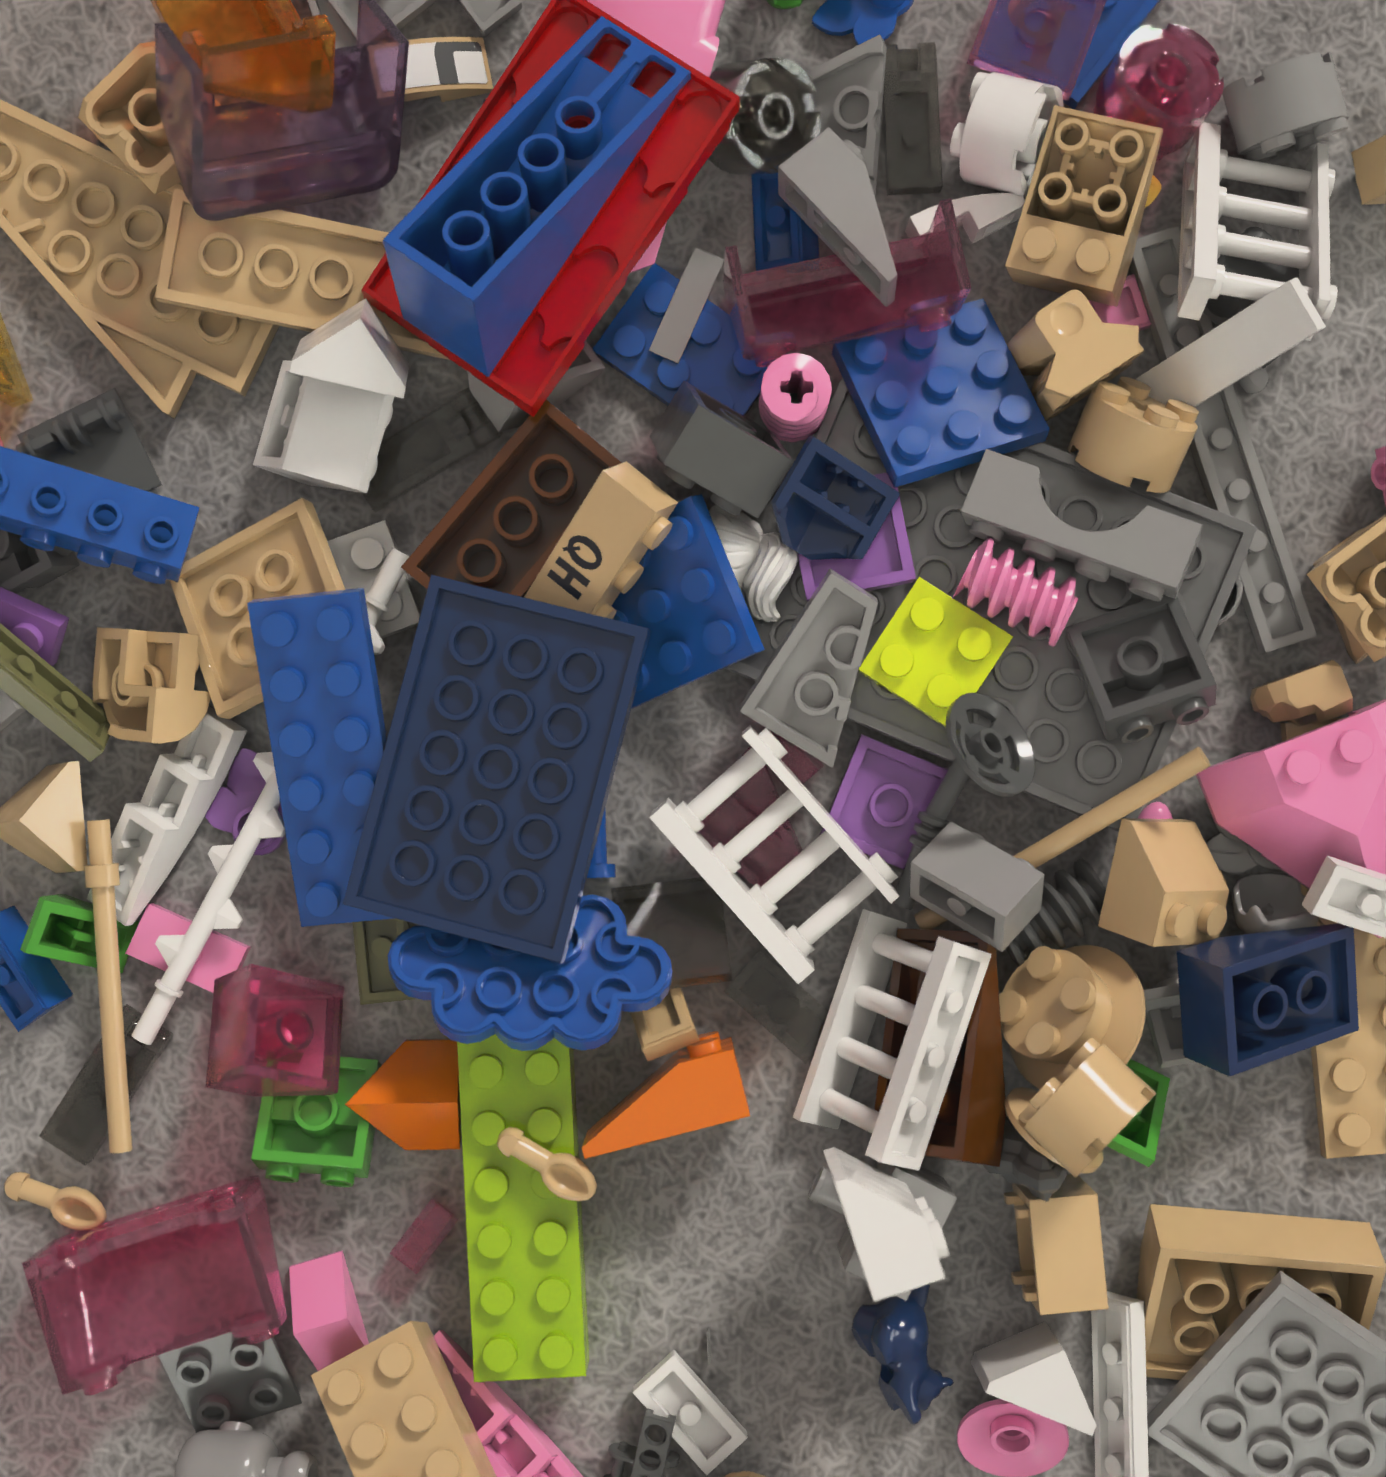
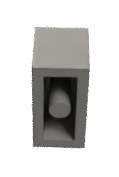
M951 821L911 861L910 898L1001 952L1007 948L1041 910L1044 873L1035 869L1028 861L1015 858L992 845L980 834L969 832Z

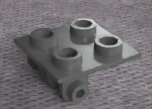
M115 388L17 435L21 442L16 445L18 452L148 492L162 485Z
M263 1311L255 1312L253 1317L238 1321L235 1327L230 1320L223 1322L222 1331H218V1328L213 1325L209 1326L206 1331L188 1337L180 1335L175 1338V1343L157 1351V1355L196 1433L203 1430H217L226 1421L243 1422L302 1403L299 1391L273 1337L279 1334V1325L274 1313L265 1315Z

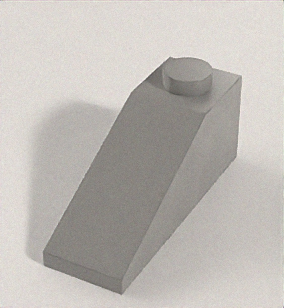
M828 127L778 166V195L881 303L887 307L895 300L897 272L865 159L859 148L848 139L842 141Z

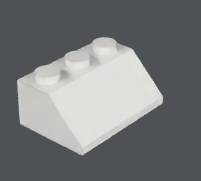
M835 1147L823 1150L873 1301L875 1302L945 1279L939 1259L950 1256L940 1224L938 1220H935L931 1208H928L924 1196L914 1199L906 1183Z

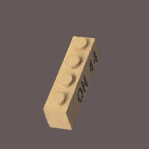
M627 461L603 470L524 598L613 619L616 610L611 607L620 592L624 594L629 591L642 575L644 567L639 563L647 550H654L670 532L673 524L668 518L678 502Z

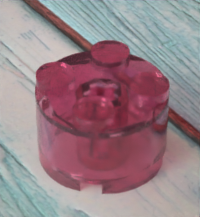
M1170 23L1166 29H1149L1151 25L1143 26L1126 39L1098 85L1096 105L1093 109V114L1163 128L1156 161L1161 160L1167 154L1181 149L1191 140L1218 103L1224 89V76L1220 80L1216 67L1219 58L1212 45L1194 30L1183 25Z

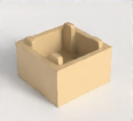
M1072 1174L1066 1175L1062 1185L1056 1192H1053L1049 1201L1033 1196L1028 1187L1012 1183L1013 1192L1004 1193V1202L1007 1205L1014 1204L1020 1271L1011 1272V1277L1014 1285H1022L1023 1299L1027 1302L1031 1301L1040 1315L1108 1309L1098 1194L1081 1177L1075 1178Z

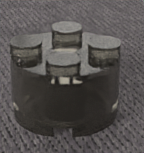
M784 58L746 60L721 64L710 74L709 78L740 96V110L731 121L729 131L708 158L722 171L734 175L778 173V166L820 134L821 111L815 112L812 93H817L809 75L796 63Z

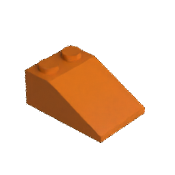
M718 1031L698 1035L699 1042L686 1046V1049L676 1052L587 1130L582 1145L584 1159L749 1117L748 1100L732 1037L720 1040Z

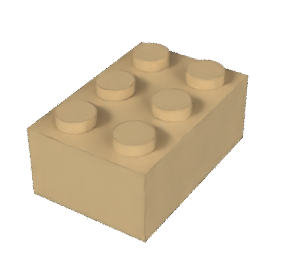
M409 1321L311 1375L354 1477H497L427 1322Z

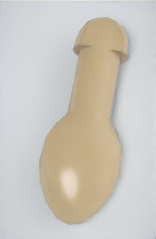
M509 1127L499 1134L497 1140L499 1150L508 1158L512 1155L540 1172L544 1184L558 1197L570 1201L589 1200L595 1195L597 1189L595 1178L581 1159L570 1153L554 1154L523 1136L524 1131L515 1127Z
M25 1172L12 1173L4 1183V1190L9 1198L18 1202L23 1199L50 1209L52 1216L61 1225L70 1229L80 1231L91 1230L101 1226L107 1218L102 1202L86 1189L77 1186L59 1189L31 1179L30 1174Z

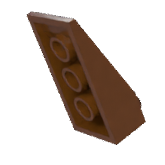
M897 928L896 938L934 951L939 936L992 954L924 1157L1000 1167L1006 1117L1004 1105L1006 1098L996 948L967 931ZM893 960L889 994L915 1005L926 973ZM886 1017L882 1052L898 1058L908 1026ZM880 1075L878 1076L874 1108L878 1112L881 1109L890 1082L889 1079Z

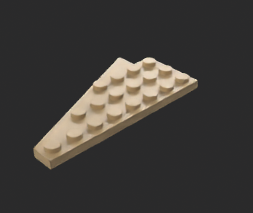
M0 99V227L157 407L167 416L175 419L196 374L245 397L279 326L157 302L155 299L173 188L195 191L176 184L160 193L154 194L114 153Z

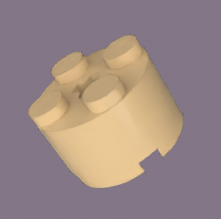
M1120 377L1117 385L1100 381L1091 390L1068 445V452L1079 450L1075 461L1089 471L1112 482L1130 487L1133 478L1150 481L1146 489L1147 492H1168L1197 431L1198 426L1195 421L1199 411L1195 407L1179 400L1169 399L1165 405L1149 397L1151 388L1136 379Z
M1090 1038L1076 1052L1057 1078L1053 1076L1029 1101L1030 1104L1018 1116L1025 1124L1023 1128L1075 1178L1156 1095V1092L1106 1045H1100L1093 1038Z

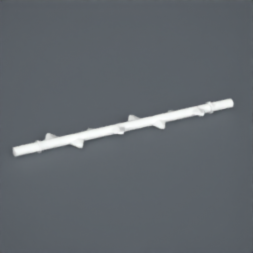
M394 548L388 554L367 596L365 595L374 655L381 654L385 648V644L375 626L383 611H388L389 608L386 605L405 572L401 566L409 558L408 555ZM272 752L257 753L253 760L266 784L234 844L212 846L208 852L217 876L186 934L160 935L155 943L168 967L162 979L156 980L154 985L157 988L131 1035L141 1043L152 1045L176 998H181L183 995L181 989L213 929H238L241 926L243 919L230 897L261 839L282 838L286 834L284 821L278 811L281 803Z

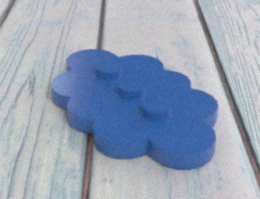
M594 894L584 895L581 898L566 959L563 963L422 925L413 926L402 932L393 941L388 953L389 972L397 989L409 997L431 1000L434 1022L439 1031L450 1040L464 1044L477 1043L495 1034L508 1047L520 1051L536 1050L553 1038L568 1048L581 1051L596 1049L609 1042L617 1032L621 1020V1012L646 1011L655 1007L667 996L672 982L671 959L664 948L651 939L627 936L626 918L619 906L606 897Z

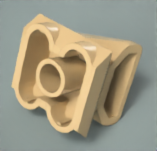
M157 41L138 44L83 98L78 116L95 134V137L104 146L108 147L154 194L160 193L176 184L194 191L227 158V154L220 142L234 118Z
M1070 290L1039 310L1006 343L1022 375H1038L1034 381L1031 393L1045 421L1054 418L1089 395L1093 386L1098 385L1100 381L1109 382L1131 366L1133 364L1132 361L1145 351L1138 341L1139 326L1103 323L1085 295L1079 290Z
M1386 514L1369 526L1352 533L1313 563L1314 568L1306 574L1328 602L1347 652L1355 664H1358L1368 655L1373 662L1386 656Z

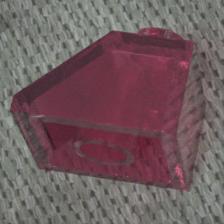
M249 964L215 979L206 1087L253 1097L333 1095L338 1093L344 986L255 964Z

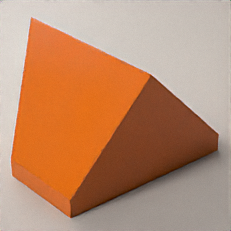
M450 1039L405 1040L345 1105L404 1150L460 1149V1091L457 1042Z

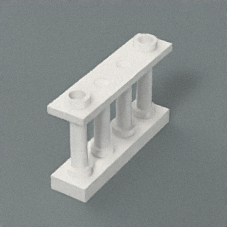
M1199 121L1183 166L1177 317L1200 320L1209 298L1217 299L1219 294L1258 301L1286 283L1226 272L1224 265L1217 264V259L1221 254L1298 268L1299 281L1321 319L1328 320L1334 311L1338 294L1337 286L1330 284L1329 198L1335 183V170L1329 169L1328 145L1317 143L1305 170L1228 156L1227 150L1220 149L1221 125ZM1224 178L1299 192V206L1228 194L1227 188L1219 186V183ZM1221 216L1297 229L1299 230V245L1226 232V226L1218 225V220ZM1313 335L1306 340L1311 341Z
M750 725L742 732V737L752 747L691 802L687 804L682 801L676 806L668 797L652 811L649 818L794 981L799 984L815 970L813 959L809 956L815 950L812 944L876 889L890 903H893L899 895L891 883L898 878V875L877 852L868 858L786 766L781 758L788 751L767 728L758 734ZM767 764L789 789L727 844L723 845L719 842L713 848L699 832L705 826L703 820ZM802 806H805L825 831L764 885L760 886L756 883L750 889L736 874L742 867L739 862ZM841 847L862 872L798 928L792 925L786 930L773 915L778 909L776 903Z
M863 909L793 1118L801 1122L837 1130L841 1119L872 1134L865 1153L866 1156L880 1163L919 1171L992 954L939 936L934 951L896 938L897 928H906V922ZM893 960L926 973L915 1005L885 993L892 971ZM877 1013L908 1026L898 1058L867 1045ZM859 1066L890 1080L879 1112L849 1098Z

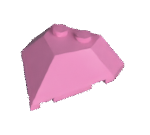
M1386 699L1350 712L1346 718L1260 751L1243 753L1212 765L1196 774L1215 824L1231 835L1237 836L1261 853L1262 857L1308 889H1310L1326 856L1386 875Z

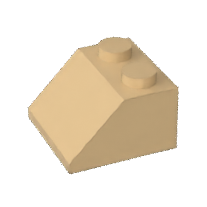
M1121 819L1098 927L1151 947L1195 945L1219 938V933L1223 930L1227 920L1226 903L1229 888L1196 822L1187 819Z

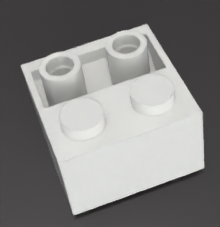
M283 360L253 465L311 486L367 493L370 481L377 471V456L384 431L392 418L394 396L289 373L291 361Z

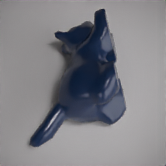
M930 1284L912 1289L907 1301L896 1296L890 1297L877 1305H862L856 1312L852 1323V1333L859 1346L869 1356L875 1357L881 1364L879 1386L889 1407L893 1411L900 1408L912 1425L920 1421V1410H927L932 1400L938 1397L945 1387L952 1386L954 1383L951 1378L942 1377L939 1370H933L928 1365L927 1346L929 1330L924 1307L927 1303Z

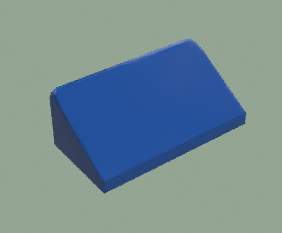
M783 162L751 169L756 275L819 273L818 235L778 195V166Z
M11 906L0 911V1005L19 1032L70 998L73 993L50 958L24 953L20 950L28 930V925L16 907Z

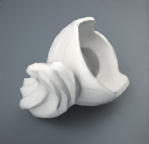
M718 505L711 507L709 510L710 516L743 597L746 596V604L750 614L757 620L763 619L765 622L779 621L781 616L776 609V600L793 574L798 562L797 552L782 543L779 533L763 534L761 525L743 512H740L739 516H735Z

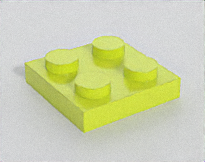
M919 577L858 671L946 728V715L950 705L964 694L978 692L1013 636Z

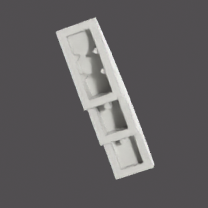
M210 706L196 730L179 741L175 753L159 755L141 801L125 804L112 835L113 863H119L120 885L114 886L117 921L124 926L134 924L170 874L199 828L222 786L247 733L245 728L234 721L218 717L215 709ZM90 889L86 898L90 902H92V889Z

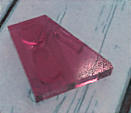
M750 746V747L744 752V754H745L748 750H750L752 747ZM765 765L703 820L705 826L699 832L713 848L719 842L723 845L727 844L780 797L767 766ZM790 819L786 820L739 862L742 867L737 872L753 886L756 883L760 886L764 885L803 850Z

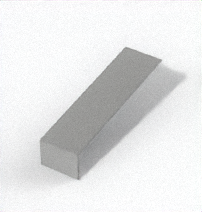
M694 248L649 348L650 352L679 364L723 263L725 264V259L700 248Z

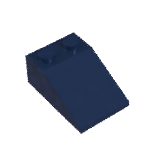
M1337 923L1282 931L1226 936L1176 951L1184 1057L1229 1077L1359 1030L1354 928Z

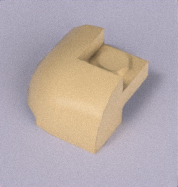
M97 627L92 681L93 702L103 703L107 721L110 724L107 734L121 740L162 744L180 741L196 730L208 711L211 699L209 691L194 690L195 674L199 666L197 652L199 635Z

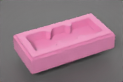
M148 903L125 954L166 971L168 965L155 945L160 935H185L192 920L154 903ZM213 930L186 981L223 998L228 997L251 947Z

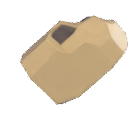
M1334 660L1325 661L1253 688L1250 696L1253 710L1260 713L1263 717H1267L1273 723L1292 722L1298 727L1310 723L1325 722L1353 711V696L1341 666Z

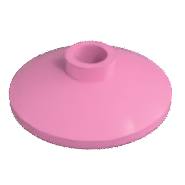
M996 1399L982 1403L966 1413L958 1425L957 1443L963 1457L974 1467L986 1473L1001 1477H1029L1050 1470L1064 1458L1069 1447V1434L1066 1425L1002 1399Z

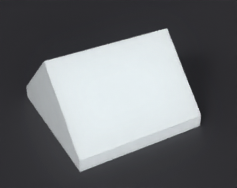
M365 298L301 338L291 361L289 373L404 399L409 363Z
M1046 1322L974 1352L971 1364L985 1393L1093 1436L1097 1425L1065 1350Z

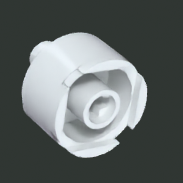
M978 72L973 79L970 89L969 102L971 107L966 122H960L955 127L950 143V154L960 158V177L965 183L1012 193L1026 198L1054 105L1063 107L1062 91L1058 86L1002 73L992 72L989 74Z

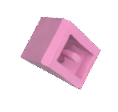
M343 1250L289 1267L293 1335L317 1371L369 1344Z

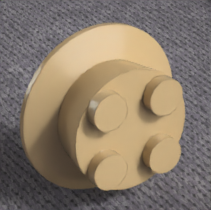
M1081 945L1064 950L1040 946L1031 952L1028 959L1021 966L1017 967L1008 979L1003 992L999 994L1002 1034L1010 1046L1016 1067L1024 1078L1038 1089H1041L1053 1076L1057 1078L1069 1064V1060L1090 1038L1095 1039L1100 1045H1106L1119 1059L1127 1064L1139 1044L1144 1029L1146 1004L1143 987L1138 975L1132 966L1121 956L1099 946Z

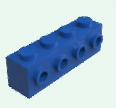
M0 446V530L20 535L22 543L39 550L54 551L55 546L78 552L77 558L93 566L109 568L111 563L132 568L134 576L147 582L165 584L166 579L175 582L179 581L200 507Z

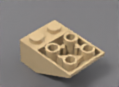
M1054 105L1005 264L1012 281L1065 294L1070 290H1079L1085 295L1087 300L1115 307L1118 306L1134 255L1163 128Z

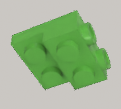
M270 1051L251 1157L258 1169L266 1170L265 1178L285 1183L298 1182L300 1173L321 1174L320 1182L322 1184L335 1187H352L355 1177L368 1178L375 1127L345 1104L381 1067L379 1060L328 1056L327 1084L324 1090L274 1091L279 1062L300 1064L304 1054Z

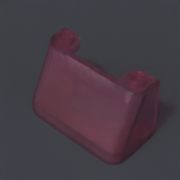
M259 1175L246 1177L103 1222L102 1225L91 1230H78L51 1241L22 1263L62 1395L83 1389L85 1396L103 1392L118 1384L116 1375L125 1370L129 1364L230 1332L233 1338L245 1337L247 1344L265 1341L279 1334V1327L287 1319L267 1201Z

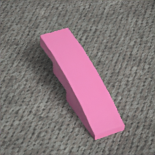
M439 1330L434 1335L435 1341L497 1477H583L554 1442L494 1381L474 1382L473 1359L447 1333Z

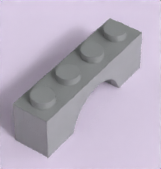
M988 449L984 452L961 509L965 524L971 526L969 532L980 539L986 540L990 537L994 539L996 544H1000L1002 538L1023 544L1022 552L1035 559L1053 563L1055 557L1076 563L1075 571L1083 576L1101 582H1107L1109 576L1131 583L1129 590L1134 594L1153 601H1161L1163 595L1176 599L1201 538L1203 524L1147 505L1135 518L1115 529L1085 531L1074 528L1061 521L1047 506L1042 495L1039 467Z

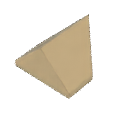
M79 761L46 766L0 807V839L54 873L84 871V865H88Z

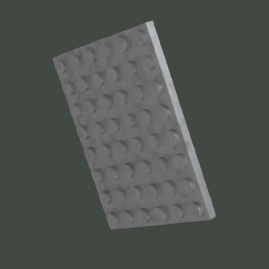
M841 377L816 438L870 474L885 473V467L843 377ZM1043 442L1003 454L1039 467L1042 495L1047 506L1061 521L1074 528L1085 531L1115 529L1131 521L1147 505L1203 524L1201 538L1177 598L1205 656L1258 526L1171 492H1147L1146 489L1149 484L1133 478L1130 487L1117 484L1081 466L1075 461L1076 455ZM980 462L898 487L916 581L921 577L952 598L976 549L985 541L969 532L971 526L965 524L961 513L962 506ZM1002 538L1000 544L994 543L993 545L994 558L999 557L1008 547L1014 549L1013 567L1015 568L1020 566L1028 557H1031L1022 552L1023 544L1006 538ZM1055 557L1053 563L1035 559L1034 577L1037 578L1051 566L1055 568V587H1059L1070 576L1076 578L1075 596L1079 597L1054 648L1049 646L1050 628L1047 626L1033 638L1028 636L1030 620L1028 617H1025L1012 628L1008 626L1009 608L1005 607L994 618H991L987 615L989 599L985 597L972 609L967 606V588H964L954 599L1013 636L1011 642L977 693L987 695L1005 706L1018 720L1027 734L1034 753L1035 773L1030 786L1023 792L1081 816L1156 772L1177 723L1174 718L1153 725V733L1135 743H1123L1120 737L1106 740L1087 694V683L1067 638V627L1148 599L1129 590L1131 583L1109 576L1107 582H1101L1083 576L1075 571L1076 563ZM799 560L789 582L776 600V609L781 616L779 621L765 622L763 619L757 620L751 615L765 650L724 669L753 681L757 680L807 604ZM915 582L867 591L877 598L878 606L862 663ZM858 671L850 699L848 720L953 762L955 756L950 747L944 726ZM967 712L970 724L977 723L989 728L992 723L988 718L978 713ZM1004 739L1005 742H1006V744H1007V746H1008L1009 752H1010V757H1011V766H1010V768L1013 769V770H1015V761H1014L1013 752H1012V750H1011V747H1010V745H1009L1007 739ZM996 776L988 777L1002 783ZM1142 807L1123 818H1138ZM1121 819L1107 827L1119 831Z

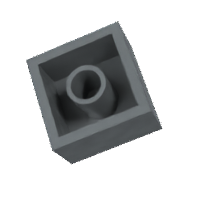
M685 380L650 435L658 452L656 458L666 465L663 472L668 477L689 489H692L696 482L713 493L710 499L716 505L735 516H739L740 512L744 510L759 518L794 462L775 434Z

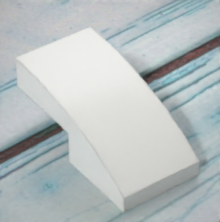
M989 193L946 201L910 216L905 232L915 250L960 226H963L973 244L1019 220L1025 199L1023 196L1012 193Z

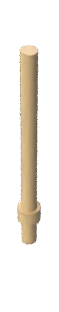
M1196 747L1017 853L1014 857L1028 861L1036 869L1210 767V762L1202 749ZM927 907L914 915L920 929L932 930L947 921L946 918Z
M110 819L87 821L90 865H84L85 886L92 889L109 1152L124 1153L132 1151L114 888V886L120 885L119 863H113Z

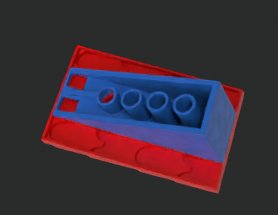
M551 0L418 204L383 239L386 253L361 289L364 299L366 298L370 305L380 312L387 314L393 321L422 341H426L432 348L464 370L469 371L471 375L534 417L584 348L586 338L625 286L629 273L688 193L687 187L729 131L731 121L740 110V96L586 0Z

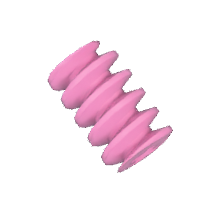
M792 353L782 355L771 362L764 372L758 405L760 417L767 429L775 434L779 440L787 442L806 440L809 436L815 434L821 426L832 392L830 377L823 365L809 355ZM788 393H796L800 403H791V396Z
M988 537L976 549L953 598L964 588H967V606L972 609L985 597L988 598L987 615L991 618H994L1005 607L1009 608L1008 626L1012 628L1025 617L1030 618L1028 636L1033 638L1047 626L1050 628L1049 646L1054 648L1079 597L1075 596L1076 578L1070 576L1059 587H1055V568L1048 567L1036 578L1034 577V558L1028 557L1020 566L1015 568L1013 567L1014 549L1008 547L999 557L994 558V539Z

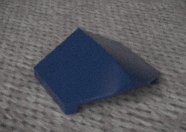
M809 436L772 499L771 505L782 543L809 560L863 559L900 493L814 436Z

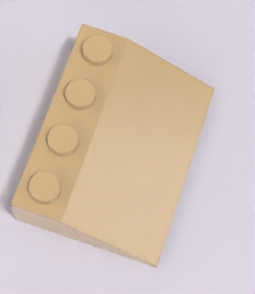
M1150 1204L1140 1248L1137 1299L1144 1301L1146 1377L1181 1380L1279 1271H1282L1369 1330L1386 1273V1263L1370 1222Z

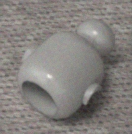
M226 1421L219 1427V1430L199 1431L184 1443L178 1455L174 1477H318V1463L316 1457L306 1451H293L285 1457H279L278 1449L271 1437L264 1433L252 1431L253 1427L249 1424Z

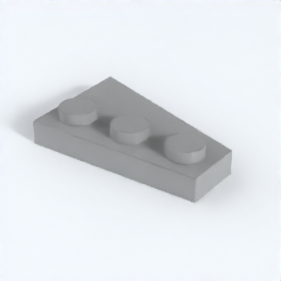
M829 569L740 704V712L833 768L844 721L846 722L851 704L852 691L859 667L862 664L878 606L877 598L837 572Z

